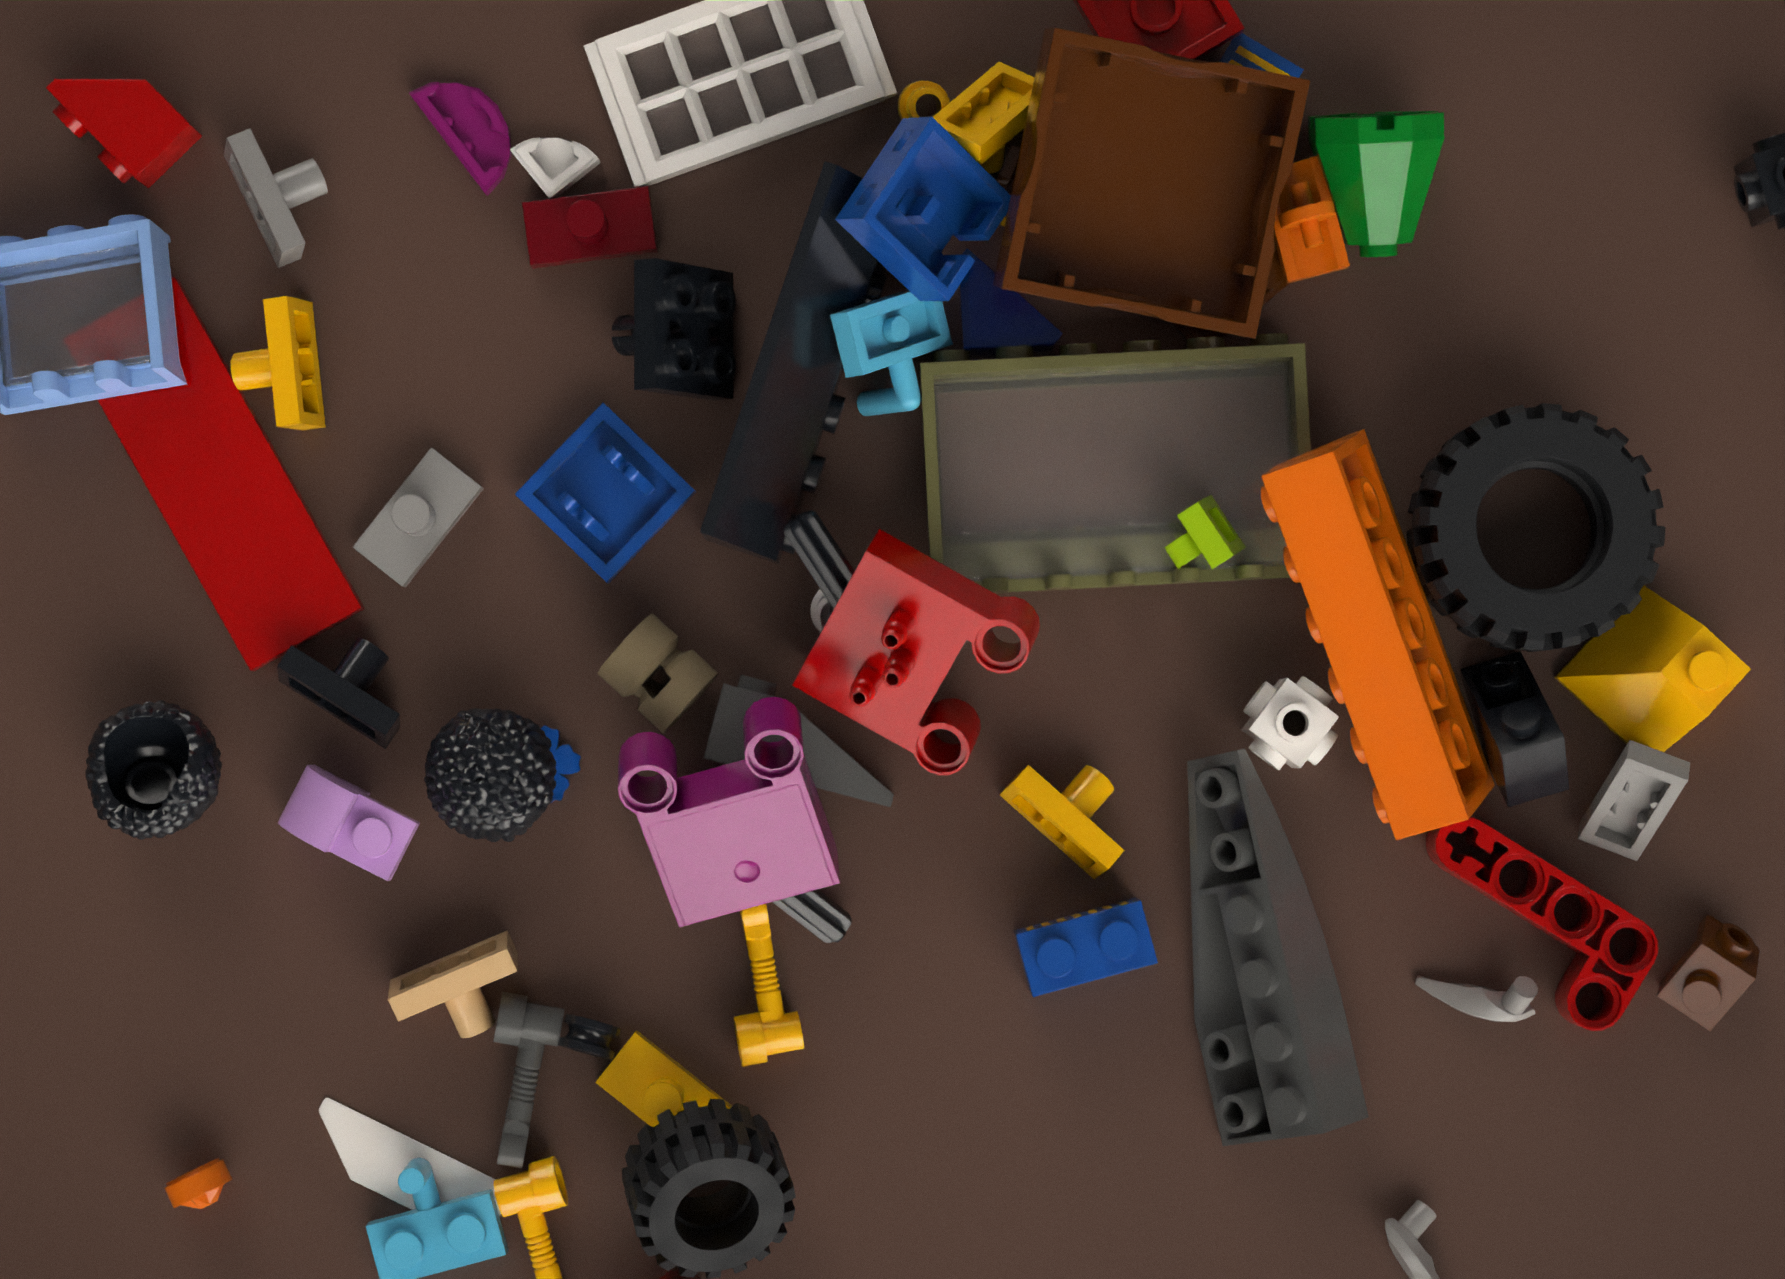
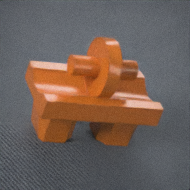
M1317 156L1293 163L1291 173L1286 180L1276 209L1274 240L1286 284L1347 269L1350 266L1335 206Z

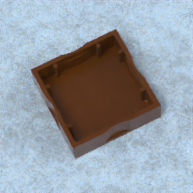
M1060 28L1044 29L993 285L1005 290L1091 307L1101 306L1152 316L1167 322L1256 339L1275 250L1274 223L1276 209L1281 192L1292 170L1310 80L1224 62H1205L1161 53L1142 45Z

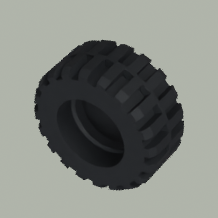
M1541 403L1536 407L1528 408L1519 405L1503 409L1498 413L1473 423L1442 445L1443 449L1438 455L1429 460L1419 476L1423 479L1419 490L1413 493L1408 513L1413 514L1412 529L1406 531L1407 546L1409 550L1414 549L1418 564L1415 568L1421 585L1426 584L1434 597L1430 603L1441 616L1449 615L1458 623L1457 630L1472 639L1479 637L1490 642V646L1504 650L1547 651L1581 644V641L1602 635L1615 627V620L1621 615L1630 614L1639 604L1642 598L1638 593L1644 584L1653 582L1659 568V564L1653 561L1655 549L1664 546L1666 527L1657 526L1656 510L1664 508L1660 489L1651 491L1644 476L1652 471L1642 454L1633 457L1624 446L1629 439L1615 427L1609 430L1603 429L1597 425V416L1581 409L1570 413L1562 411V406L1559 404ZM1540 469L1560 476L1576 490L1588 512L1591 539L1585 561L1573 576L1551 588L1527 589L1508 583L1490 567L1479 546L1476 530L1479 505L1487 491L1499 479L1515 471Z

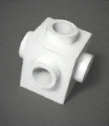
M1304 676L1296 684L1289 678L1279 679L1275 686L1265 681L1243 710L1250 719L1241 730L1254 739L1248 748L1278 771L1285 763L1291 768H1301L1307 760L1316 766L1327 754L1338 737L1331 730V727L1339 716L1327 708L1333 698ZM1292 710L1300 712L1306 721L1305 729L1297 736L1288 734L1283 727L1284 716Z

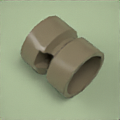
M651 613L614 650L597 674L622 697L632 695L638 697L637 710L665 734L701 697L719 673L694 650L681 652L678 649L679 637L657 616ZM662 667L671 678L666 686L657 683L653 679Z

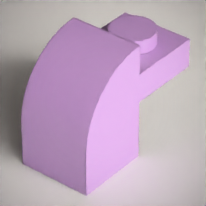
M308 764L278 824L294 836L323 852H331L386 881H390L420 822L369 797L370 792L315 764Z

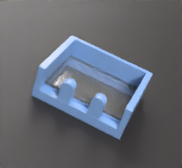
M128 214L111 218L108 221V226L85 229L76 225L57 226L49 229L47 236L24 240L17 236H0L1 414L11 415L188 385L179 357L168 243H171V239L166 232L142 215Z

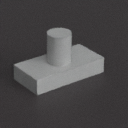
M250 128L227 137L224 158L277 267L280 268L301 259L306 242L290 209L328 193L325 179L318 164L311 158L272 174Z
M431 447L354 544L353 548L398 584L406 588L484 488Z
M1629 740L1582 817L1577 839L1638 861L1688 782L1691 763Z

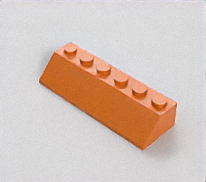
M1362 429L1284 461L1261 476L1264 486L1261 487V500L1268 518L1273 523H1279L1287 545L1283 549V558L1287 572L1294 583H1301L1309 604L1305 614L1310 634L1316 643H1323L1332 666L1328 669L1331 691L1339 704H1346L1354 727L1350 730V738L1354 753L1360 763H1367L1376 785L1372 791L1376 812L1384 824L1390 823L1395 839L1400 840L1469 820L1495 784L1365 429Z

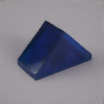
M967 248L961 255H970L975 262L958 287L962 350L970 351V355L996 354V349L1019 346L1033 347L1034 352L1052 351L1060 342L1063 333L1017 292L994 286L995 272Z

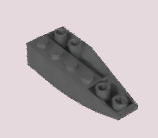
M1240 749L1187 761L1194 1017L1222 1145L1229 1146L1324 1134L1368 1118L1342 997L1324 934L1294 852L1276 810L1246 750Z

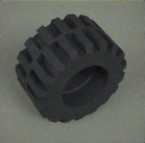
M710 1099L708 1106L698 1107L696 1100L682 1103L684 1110L678 1112L676 1116H673L670 1109L657 1115L658 1125L655 1127L645 1125L637 1134L640 1145H630L625 1155L628 1167L622 1168V1182L636 1235L639 1237L641 1246L648 1257L655 1255L657 1264L667 1271L678 1266L680 1276L694 1278L697 1272H705L707 1279L721 1277L722 1270L733 1268L734 1273H738L748 1269L746 1262L752 1258H756L759 1261L763 1260L771 1253L768 1245L771 1242L781 1243L787 1234L784 1223L793 1221L795 1213L792 1199L796 1198L794 1185L774 1131H770L768 1122L760 1114L752 1117L749 1107L739 1103H735L730 1109H727L723 1099ZM731 1180L725 1188L714 1194L704 1197H686L691 1190L706 1182Z

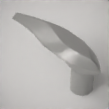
M1420 975L1416 977L1415 985L1452 1008L1476 1018L1493 1022H1516L1535 1014V1010L1529 1004L1537 995L1538 987L1531 978L1526 976L1517 977L1506 992L1474 984L1446 983Z
M1416 1200L1399 1221L1394 1218L1385 1220L1386 1236L1394 1256L1410 1279H1440L1435 1271L1432 1257L1417 1240L1437 1217L1434 1211L1420 1200Z

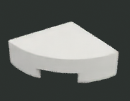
M557 137L531 138L510 149L549 199L559 197L601 163L599 158L581 143Z

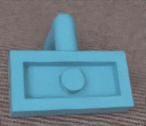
M905 290L831 314L830 317L846 378L862 376L886 367L889 369L893 388L861 392L857 398L859 412L863 416H875L917 409L921 404L922 396L912 358L953 345L943 302L919 301L909 290Z
M420 1157L412 1159L398 1178L400 1189L407 1194H412L416 1209L369 1221L365 1226L379 1279H417L504 1256L508 1252L493 1190L489 1189L441 1202L431 1164L426 1159Z

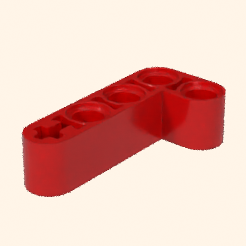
M1470 817L1469 820L1428 831L1426 850L1430 859L1439 868L1577 953L1559 981L1555 991V1004L1560 1015L1568 1022L1590 1031H1603L1612 1027L1623 1015L1656 960L1658 940L1653 929L1639 918L1478 819ZM1467 829L1469 832L1465 838L1466 843L1479 852L1489 853L1490 855L1483 864L1473 857L1456 854L1451 859L1450 855L1453 847L1446 841L1450 832L1462 834ZM1494 845H1496L1497 849L1492 852ZM1512 860H1519L1528 872V881L1526 887L1520 893L1509 896L1502 890L1499 883V875L1506 863ZM1480 870V874H1479V878H1478V877L1476 876V872ZM1567 894H1574L1582 905L1580 921L1569 929H1562L1554 917L1556 903L1561 897ZM1628 928L1636 938V949L1629 960L1617 963L1611 956L1609 943L1616 931ZM1596 983L1603 993L1602 1006L1596 1014L1583 1017L1576 1008L1577 993L1584 985Z

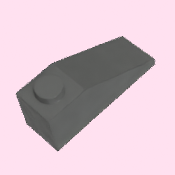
M740 675L737 687L723 683L704 754L705 759L724 764L745 759L743 718L746 710L754 702L762 698L774 697L778 684ZM799 711L802 725L803 753L815 787L891 807L894 794ZM768 735L761 739L767 742H778L785 737Z

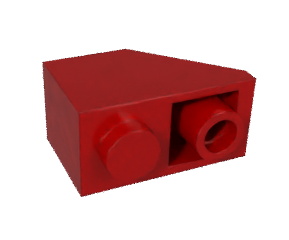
M54 79L46 87L60 102L52 112L79 139L89 131L104 147L97 155V158L124 184L133 176L149 189L202 137L190 122L146 79Z

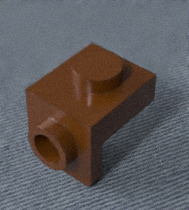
M1706 915L1699 924L1696 941L1659 983L1657 997L1711 1031L1755 981L1760 950L1754 944L1752 938L1740 927L1732 923L1723 924L1711 915Z

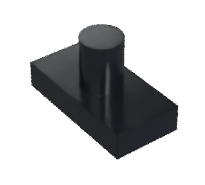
M357 637L334 672L292 645L277 665L279 682L384 749L388 747L400 729V714L366 693L389 660V657L371 642Z

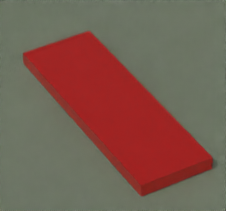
M173 277L172 287L179 357L188 385L99 399L98 402L250 671H256L286 654L291 645L297 648L365 608L244 394L235 386L231 371L180 281ZM144 294L64 339L79 368L93 366L95 362L103 360L122 361L150 356Z

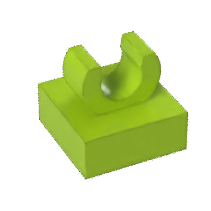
M1212 495L1203 498L1177 515L1187 533L1164 547L1178 569L1203 554L1212 570L1246 548Z

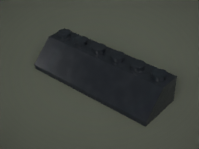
M824 161L700 533L707 541L779 564L783 551L793 555L795 553V549L784 534V527L797 516L795 514L803 491L812 494L816 491L826 461L825 457L816 455V451L823 430L835 433L846 401V397L836 394L844 369L830 315L880 299L887 278L876 274L880 262L835 220L863 178Z

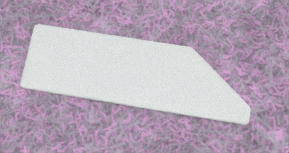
M330 1098L323 1100L319 1108V1114L352 1181L414 1210L416 1207L413 1196L400 1189L398 1178L412 1159L420 1157L426 1159L431 1164L441 1202L492 1189L500 1217L501 1212L497 1204L493 1185L496 1179Z

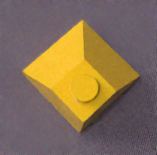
M1643 585L1638 593L1642 600L1630 614L1621 615L1615 620V627L1598 637L1590 638L1554 678L1625 744L1632 740L1665 752L1708 717L1746 676L1751 668L1702 623Z

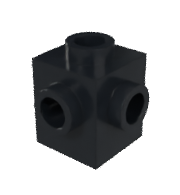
M1785 133L1753 143L1752 146L1755 153L1734 166L1736 174L1734 178L1735 193L1742 210L1748 214L1751 227L1775 221L1778 230L1785 229V180L1783 178V169L1785 167Z

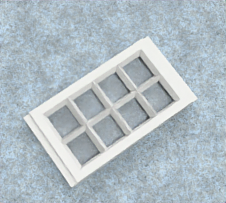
M704 0L583 45L635 188L651 186L883 102L885 99L897 95L894 82L863 0Z

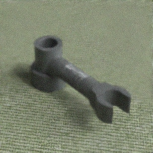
M502 992L493 1042L518 1046L515 1062L516 1067L514 1068L515 1073L513 1074L514 1079L512 1080L513 1085L511 1086L512 1091L510 1092L511 1097L508 1100L497 1164L522 1168L534 1106L536 1082L539 1079L538 1075L540 1073L539 1069L541 1068L545 1045L558 1047L564 1009L527 1002L528 996Z

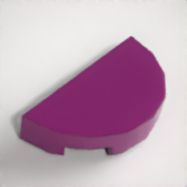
M430 82L409 92L422 112L488 197L504 179L512 156L510 150V129L498 105L479 88L469 87L457 82Z

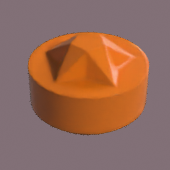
M218 1157L167 1182L164 1189L173 1208L182 1205L203 1209L218 1201L223 1185L233 1178L224 1159L220 1160Z

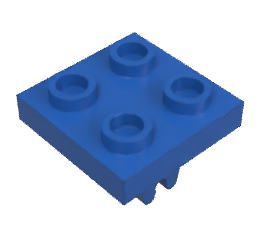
M603 402L529 478L515 495L609 584L688 502L696 491Z

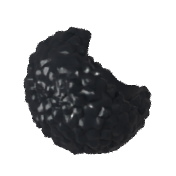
M159 700L155 703L149 701L143 705L136 703L133 706L122 708L115 715L109 716L98 724V728L94 732L88 746L89 756L86 759L87 769L85 777L88 789L91 791L90 795L93 798V807L97 809V816L101 820H107L110 828L120 829L121 832L140 840L154 836L163 838L166 835L174 834L180 829L187 828L190 824L200 819L203 813L215 802L218 795L222 762L219 760L221 752L217 748L216 740L207 726L203 724V720L188 710L181 709L177 704H169Z
M498 708L462 710L440 729L436 738L430 743L431 748L428 750L426 757V776L424 778L427 796L432 802V808L439 813L438 817L445 821V824L450 829L455 828L459 834H465L468 838L475 840L486 839L490 842H497L503 839L506 842H511L516 835L525 834L527 829L532 827L533 823L546 811L547 805L552 802L553 790L556 787L554 776L557 770L555 768L556 761L554 755L550 751L552 746L551 740L541 730L539 725L529 718H523L513 711Z

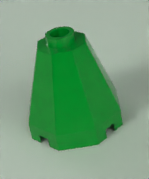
M1435 110L1382 111L1371 114L1340 113L1308 116L1309 144L1313 156H1317L1331 194L1344 243L1347 245H1359V257L1397 256L1398 244L1410 243L1414 238L1444 141V112Z

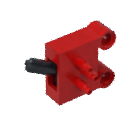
M811 510L797 515L786 524L784 534L834 610L792 686L914 754L919 765L926 771L936 775H951L960 771L967 763L981 731L980 718L975 709L965 701L947 698L934 703L932 699L966 640L972 642L973 654L977 662L986 670L997 674L1011 673L1018 670L1026 662L1040 629L1039 616L1034 607L1026 600L1015 596L1000 597L881 529L878 530L854 571L817 512ZM996 626L1010 628L1017 633L1020 642H1003L995 636L992 628ZM945 729L951 731L958 737L960 743H945L937 737L934 730Z

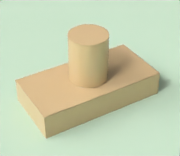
M508 930L390 979L388 1001L398 1022L445 1003L461 1038L476 1036L492 1027L495 1019L480 987L517 972L518 952Z

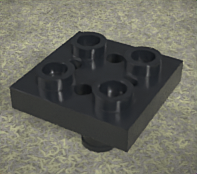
M658 258L634 260V316H618L612 325V331L631 330L633 334L612 337V343L619 354L623 356L634 355V390L706 400L733 399V376L736 369V361L733 354V313L736 306V297L733 290L732 272Z

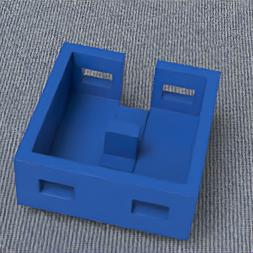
M932 116L903 118L835 220L919 301H949L975 260L970 255H943L941 252L953 235L959 241L989 240L1008 212L1011 195Z

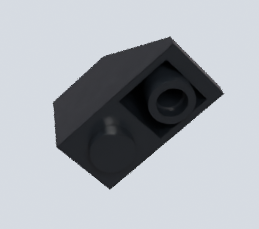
M1521 651L1460 669L1461 679L1487 765L1507 806L1512 807L1569 790L1564 735Z

